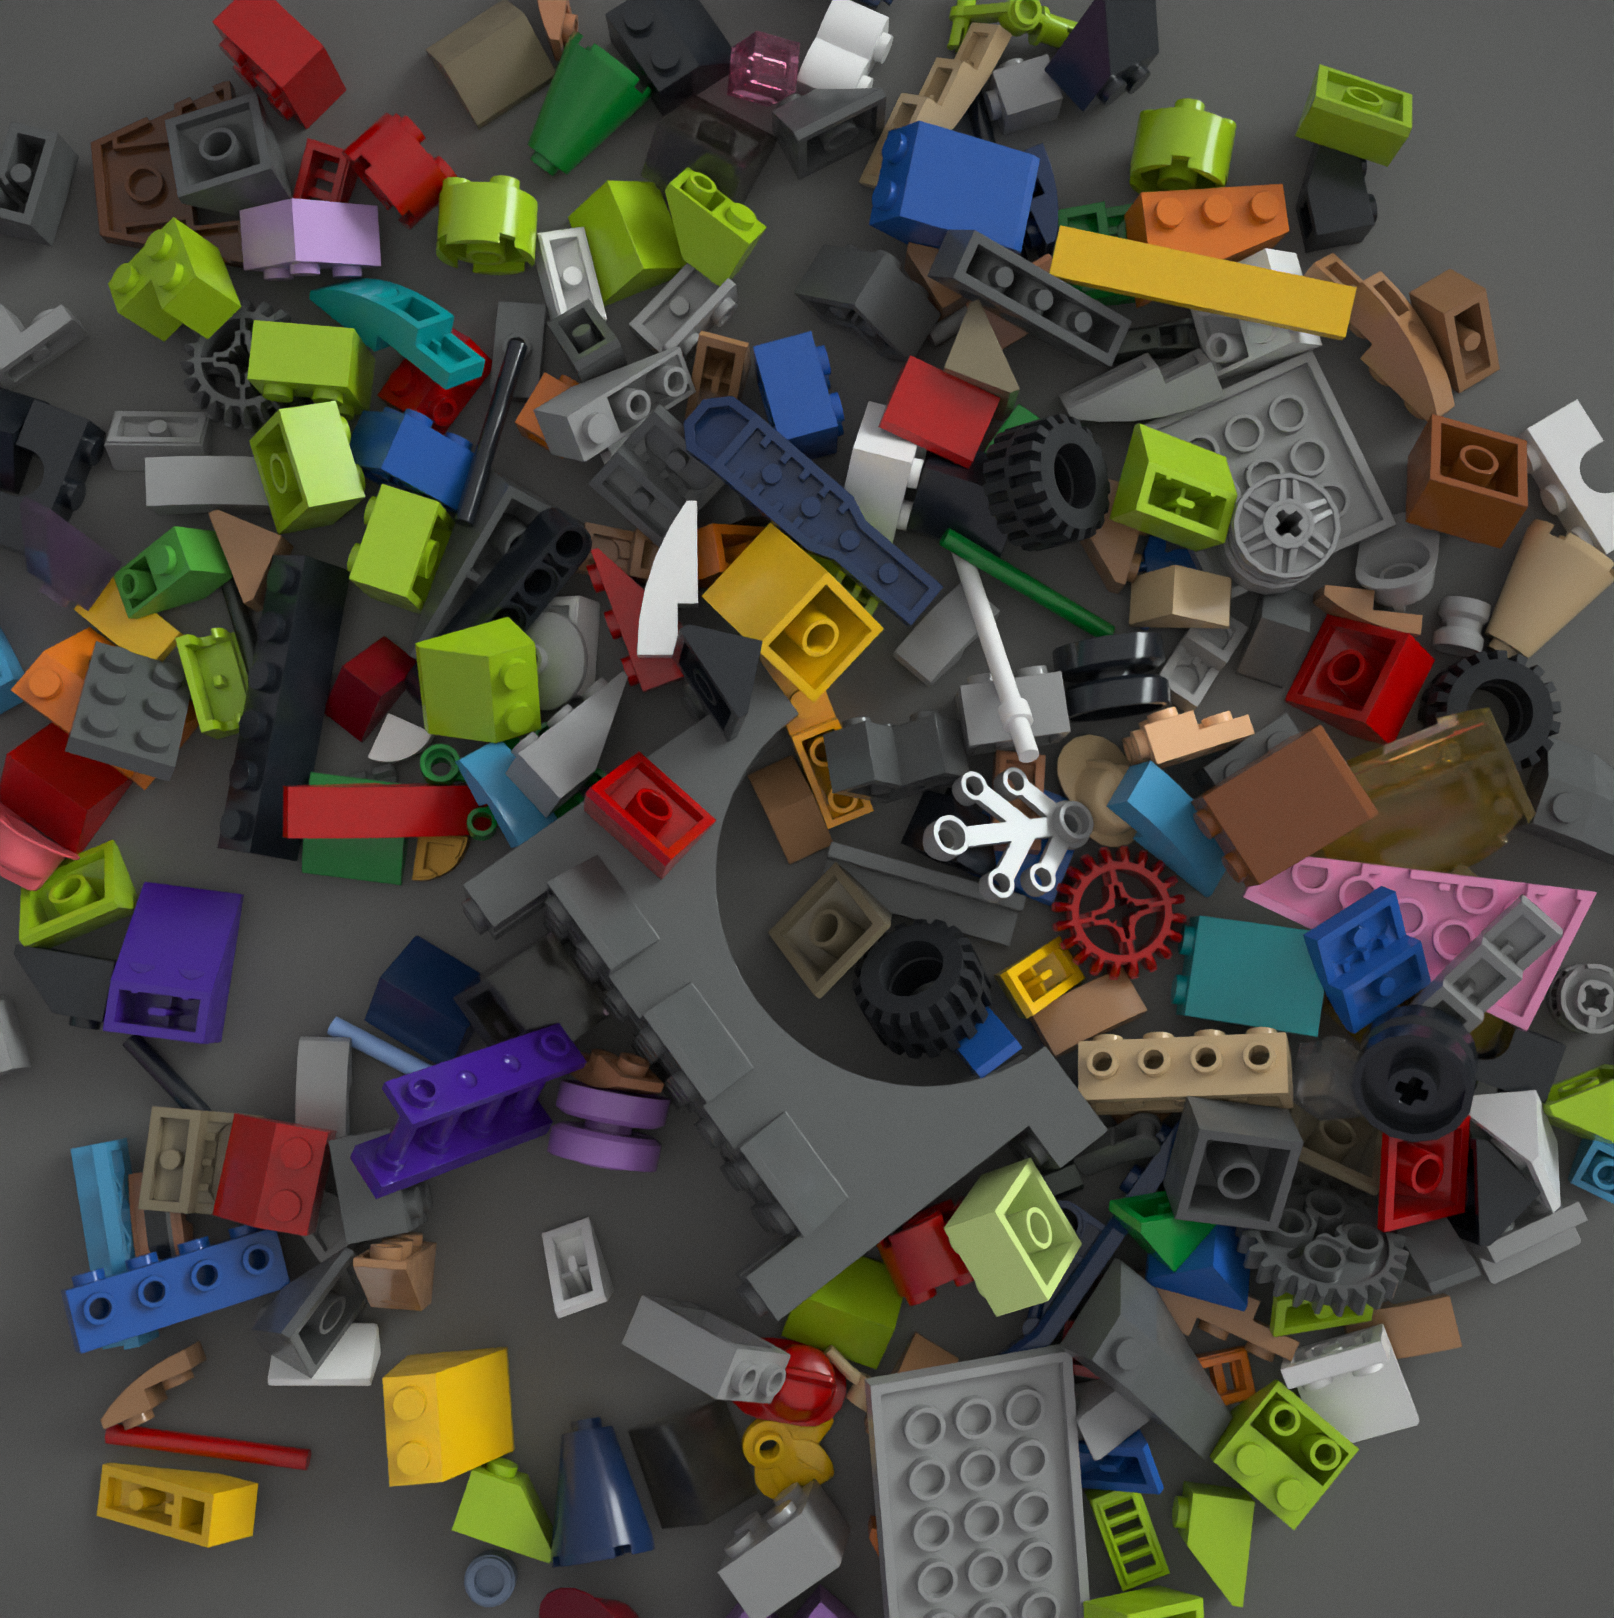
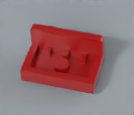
M453 328L451 333L485 359L481 377L445 390L407 358H404L377 394L383 402L396 411L404 413L405 409L408 408L429 417L433 421L431 428L442 435L445 434L492 370V360L470 337Z

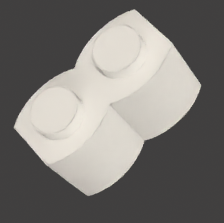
M832 0L817 36L808 50L796 79L797 93L803 96L815 89L872 88L873 78L868 77L875 62L884 63L893 42V36L888 34L889 17L851 0Z

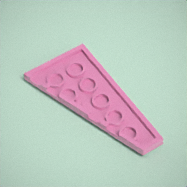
M1308 856L1261 885L1246 887L1242 896L1307 928L1313 929L1380 886L1396 891L1406 935L1421 940L1432 982L1491 922L1523 894L1563 929L1562 938L1523 971V979L1486 1012L1527 1031L1597 892Z

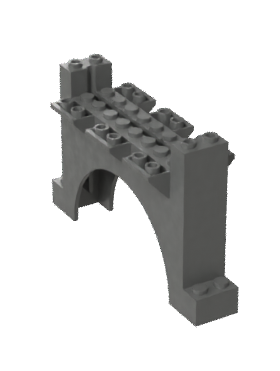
M759 660L748 714L735 739L727 742L685 678L682 693L685 696L681 698V701L688 714L697 723L647 757L716 819L712 827L663 880H660L584 811L583 801L464 883L463 888L466 900L461 904L464 908L463 913L477 933L481 936L488 931L495 941L545 906L544 911L546 915L543 916L545 919L543 925L559 947L566 943L576 955L573 957L575 962L572 965L589 988L596 983L602 992L607 990V993H605L606 997L603 1000L617 1021L622 1024L628 1019L634 1027L632 1034L636 1039L633 1040L631 1047L636 1055L649 1062V1068L654 1064L666 1079L663 1082L662 1090L674 1107L678 1110L685 1106L690 1113L694 1111L700 1118L694 1126L702 1139L711 1149L721 1147L723 1151L719 1154L726 1163L719 1168L737 1192L739 1190H746L755 1204L749 1210L766 1233L771 1231L773 1234L776 1232L778 1235H784L735 1273L742 1282V1285L735 1290L752 1314H757L759 1318L765 1314V1316L779 1321L1008 1141H1010L1008 1143L1009 1148L1018 1161L1031 1157L1038 1170L1059 1169L1105 1134L1108 1129L1046 1046H1043L1028 1057L1021 1053L1000 1068L991 1071L985 1077L968 1082L922 1087L891 1084L846 1071L818 1057L786 1033L756 1000L735 964L721 925L716 891V862L723 820L735 790L752 767L770 749L787 736L783 728L799 715Z

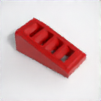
M307 138L292 198L310 200L311 197H315L329 202L348 203L358 178L351 168L357 159L352 161L344 158L342 151L345 149ZM325 160L339 164L336 173L322 169ZM318 178L334 183L332 192L316 188Z

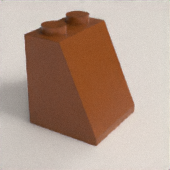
M1321 724L1290 736L1191 801L1197 811L1193 814V818L1198 828L1208 839L1215 838L1225 854L1221 857L1225 869L1237 883L1243 881L1246 887L1261 885L1380 814Z

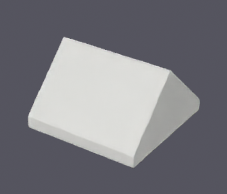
M1529 1090L1474 1095L1471 1110L1468 1114L1471 1116L1469 1136L1488 1140L1541 1192L1535 1199L1554 1213L1561 1206L1558 1142L1544 1113L1537 1091Z

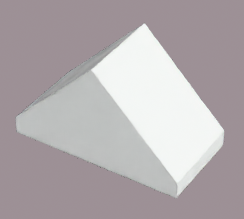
M587 1217L541 1233L554 1309L558 1319L607 1302L615 1290L590 1218Z

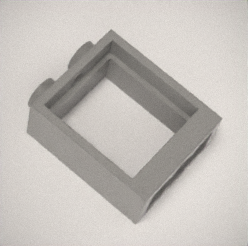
M647 1295L641 1296L622 1341L624 1346L719 1400L771 1404L774 1396L781 1390L785 1382V1369L791 1356L789 1353L698 1303Z

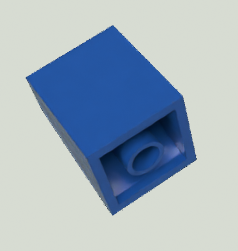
M917 121L888 132L887 139L882 147L883 160L878 183L872 194L873 207L869 221L870 226L907 245L911 242L940 249L948 230H976L1016 254L1021 253L1040 158L923 121Z

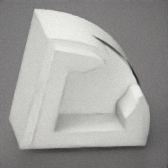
M388 713L367 758L387 764L401 762L425 751L436 735L428 734L425 729Z

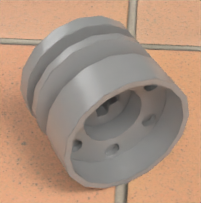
M1293 473L1269 475L1252 484L1235 503L1225 543L1217 545L1219 561L1227 575L1245 590L1263 595L1285 593L1303 583L1311 574L1321 568L1336 550L1341 531L1338 508L1328 491L1311 478ZM1285 522L1291 530L1281 537L1275 529Z

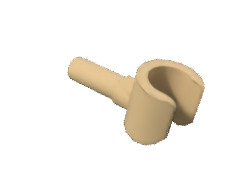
M830 1345L824 1351V1354L846 1379L853 1383L846 1394V1398L855 1406L867 1412L864 1379L872 1377L866 1373L859 1372L833 1345Z

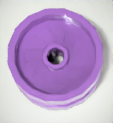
M562 1079L560 1081L556 1106L568 1115L585 1119V1122L561 1121L552 1125L547 1152L603 1169L656 1172L662 1144L652 1136L634 1132L633 1128L658 1129L665 1126L670 1099L655 1094H637L597 1088L579 1080Z

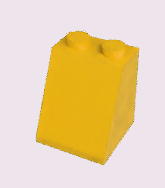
M771 522L701 596L743 637L763 641L760 653L813 703L884 629L824 567Z
M508 1347L407 1355L382 1378L389 1487L444 1482L514 1451Z

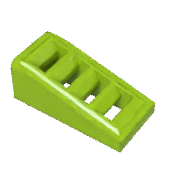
M1100 1489L1084 1491L1122 1591L1170 1574L1141 1493ZM1131 1500L1132 1508L1106 1517L1105 1509ZM1138 1518L1139 1526L1116 1535L1112 1534V1527ZM1145 1536L1147 1544L1121 1554L1119 1553L1117 1546ZM1149 1554L1152 1555L1153 1564L1130 1573L1126 1572L1124 1564Z

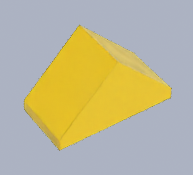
M1060 936L993 975L1019 1018L1027 1019L1035 1015L1085 979L1079 966L1071 962L1073 957L1069 950L1060 949L1059 943L1062 941Z

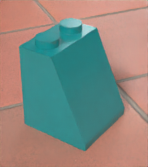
M1201 915L1190 917L1189 925H1183L1180 934L1183 938L1178 943V954L1185 955L1182 975L1175 974L1171 987L1170 1000L1172 1004H1177L1176 1015L1251 1028L1269 1027L1276 1029L1277 1032L1318 1037L1324 989L1314 969L1303 934L1310 930Z

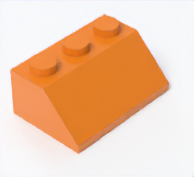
M88 627L43 651L12 687L11 691L64 732L70 734L96 641L111 646L116 645L91 627ZM189 700L179 749L199 726L191 700ZM111 765L143 790H146L155 779V777Z

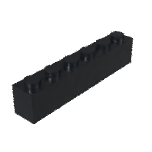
M273 555L271 568L267 574V589L262 615L257 627L258 636L253 663L248 674L249 684L243 715L239 722L236 753L229 774L230 784L225 811L220 822V837L217 848L290 861H297L301 838L283 837V786L309 785L310 772H314L351 573L347 569L306 555Z

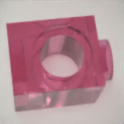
M755 31L731 48L727 95L770 107L796 92L800 43Z

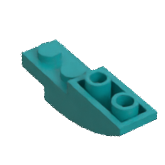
M354 278L310 291L309 299L344 328H354L364 344L374 352L392 346L400 355L407 358L445 390L482 376L485 359L451 333L455 316L437 303L411 289L380 279Z

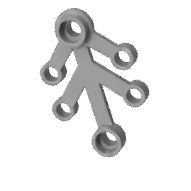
M1016 767L1007 768L995 777L994 790L987 786L985 779L979 773L974 771L966 772L953 782V796L964 806L978 804L1000 823L966 826L955 816H942L929 824L924 831L923 847L925 852L933 859L950 861L965 852L967 848L1008 843L996 868L983 875L979 880V891L983 898L991 903H998L1013 893L1015 888L1014 879L1034 840L1049 838L1039 862L1022 872L1020 882L1023 890L1032 897H1039L1051 891L1056 884L1055 873L1066 851L1075 850L1083 846L1093 831V817L1088 808L1077 801L1063 800L1057 803L1030 783L1025 773ZM1007 778L1013 782L1015 790L1009 786ZM966 783L973 788L974 795L967 790ZM1019 798L1042 818L1029 819L1008 801ZM939 837L943 839L945 846L942 844ZM1034 874L1040 877L1042 886L1036 882ZM993 879L999 883L1001 892L995 889Z

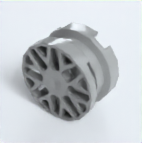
M1575 964L1559 970L1546 993L1547 1007L1552 1018L1562 1028L1574 1033L1601 1034L1613 1030L1614 969L1602 964ZM1559 979V986L1554 987L1555 981ZM1552 990H1557L1556 997L1551 996ZM1552 1000L1557 1002V1006L1554 1009L1552 1007ZM1559 1011L1561 1016L1557 1017L1556 1013Z

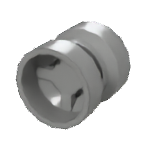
M1446 596L1441 598L1438 614L1442 619L1441 624L1443 626L1434 631L1431 647L1438 652L1460 657H1469L1482 652L1484 638L1481 636L1482 626L1489 622L1491 605L1478 599L1462 596Z

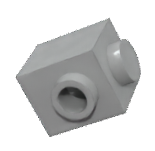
M1048 54L1026 61L1022 58H1014L1002 63L997 70L992 71L989 90L984 92V101L990 120H998L1003 136L1058 118L1063 97L1058 84L1044 71L1050 62Z

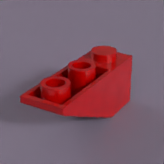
M595 548L591 550L595 562L586 565L596 594L602 591L607 593L612 609L603 612L613 640L621 637L624 639L629 656L620 660L628 676L627 679L630 686L640 683L643 693H647L685 679L672 658H638L639 618L645 590L600 549ZM678 621V632H679V629H681L683 626H682V624Z

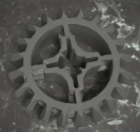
M243 298L242 307L239 311L230 317L209 339L192 330L199 338L198 341L183 344L184 350L193 358L180 363L182 370L186 374L191 375L183 382L185 388L190 393H196L192 399L193 403L200 410L207 409L206 415L215 423H219L224 419V425L230 430L236 431L242 423L248 432L255 433L259 420L265 424L279 409L288 408L292 403L297 406H304L306 400L303 397L293 396L292 402L287 403L265 399L247 379L248 372H245V374L242 372L244 365L249 367L247 363L250 358L254 320L291 323V317L285 310L280 309L274 313V308L270 303L264 301L255 309L250 300ZM231 342H233L229 349L223 351ZM215 377H224L227 381H234L235 387L240 391V399H232L221 395L218 391Z

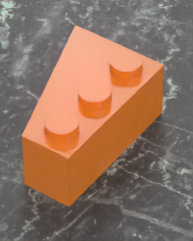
M1283 184L1141 192L1124 215L1128 240L1233 262H1239L1265 248L1273 249L1289 232ZM1135 297L1136 309L1149 304L1151 300Z

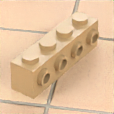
M1255 1027L1248 1029L1246 1034L1225 1035L1220 1030L1206 1029L1194 1033V1036L1174 1037L1167 1032H1150L1144 1034L1143 1039H1123L1119 1035L1101 1034L1094 1036L1093 1041H1078V1090L1097 1115L1183 1112L1187 1096L1291 1109L1294 1108L1291 1047L1286 1032L1278 1033L1276 1029L1269 1027Z

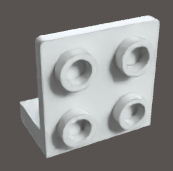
M1383 1324L1297 1348L1292 1361L1283 1358L1280 1370L1287 1388L1297 1387L1301 1400L1352 1443L1410 1428L1419 1423L1417 1410Z

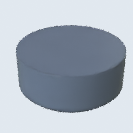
M487 1550L481 1552L471 1561L465 1572L464 1586L466 1593L473 1602L480 1606L495 1607L501 1605L511 1596L518 1578L516 1565L502 1551Z

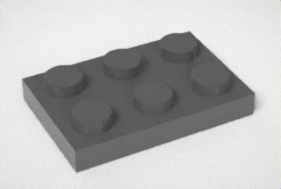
M96 641L65 751L170 782L176 766L191 695L184 669L173 663L162 662L130 652L122 647Z

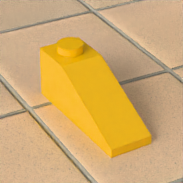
M106 1463L102 1465L97 1516L209 1548L253 1536L259 1483L219 1473Z

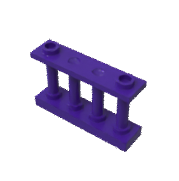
M557 1023L386 1081L383 1084L382 1090L397 1111L399 1118L391 1133L355 1145L350 1159L375 1199L543 1136L547 1134L553 1124V1121L538 1101V1097L546 1082L584 1068L587 1061L561 1024Z

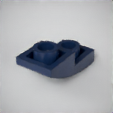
M1043 143L1024 151L1040 158L1024 235L1026 246L1028 249L1035 248L1039 258L1048 253L1051 255L1058 228L1057 189L1050 160Z

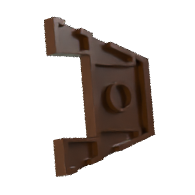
M223 81L212 86L213 92L196 100L188 97L175 103L174 110L152 120H149L148 117L142 118L91 142L99 233L107 243L142 249L148 237L154 231L162 229L174 217L218 247L225 265L244 269L240 220L199 225L197 207L182 204L179 200L165 124L167 119L236 98L235 88L230 81Z

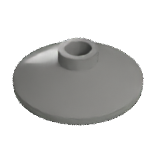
M542 612L525 634L535 642L536 655L538 657L537 675L540 710L549 711L563 707L577 695L586 677L588 653L580 630L570 619L558 613Z

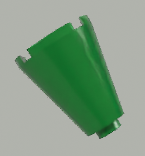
M573 31L567 40L527 143L535 151L530 160L552 177L555 176L558 170L566 175L569 174L640 109L653 94L648 86L642 87L639 92L635 85L640 78L594 43L591 48L587 46L586 49L580 46L578 43L583 38V35L576 31Z

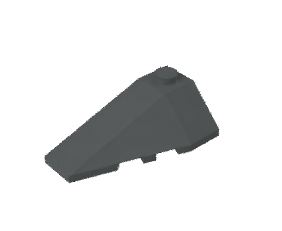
M1549 736L1548 739L1554 744L1549 752L1538 755L1541 760L1533 765L1512 828L1614 865V768L1591 751Z
M1115 1258L1061 1342L1060 1347L1197 1457L1207 1461L1233 1417L1156 1288L1122 1260Z

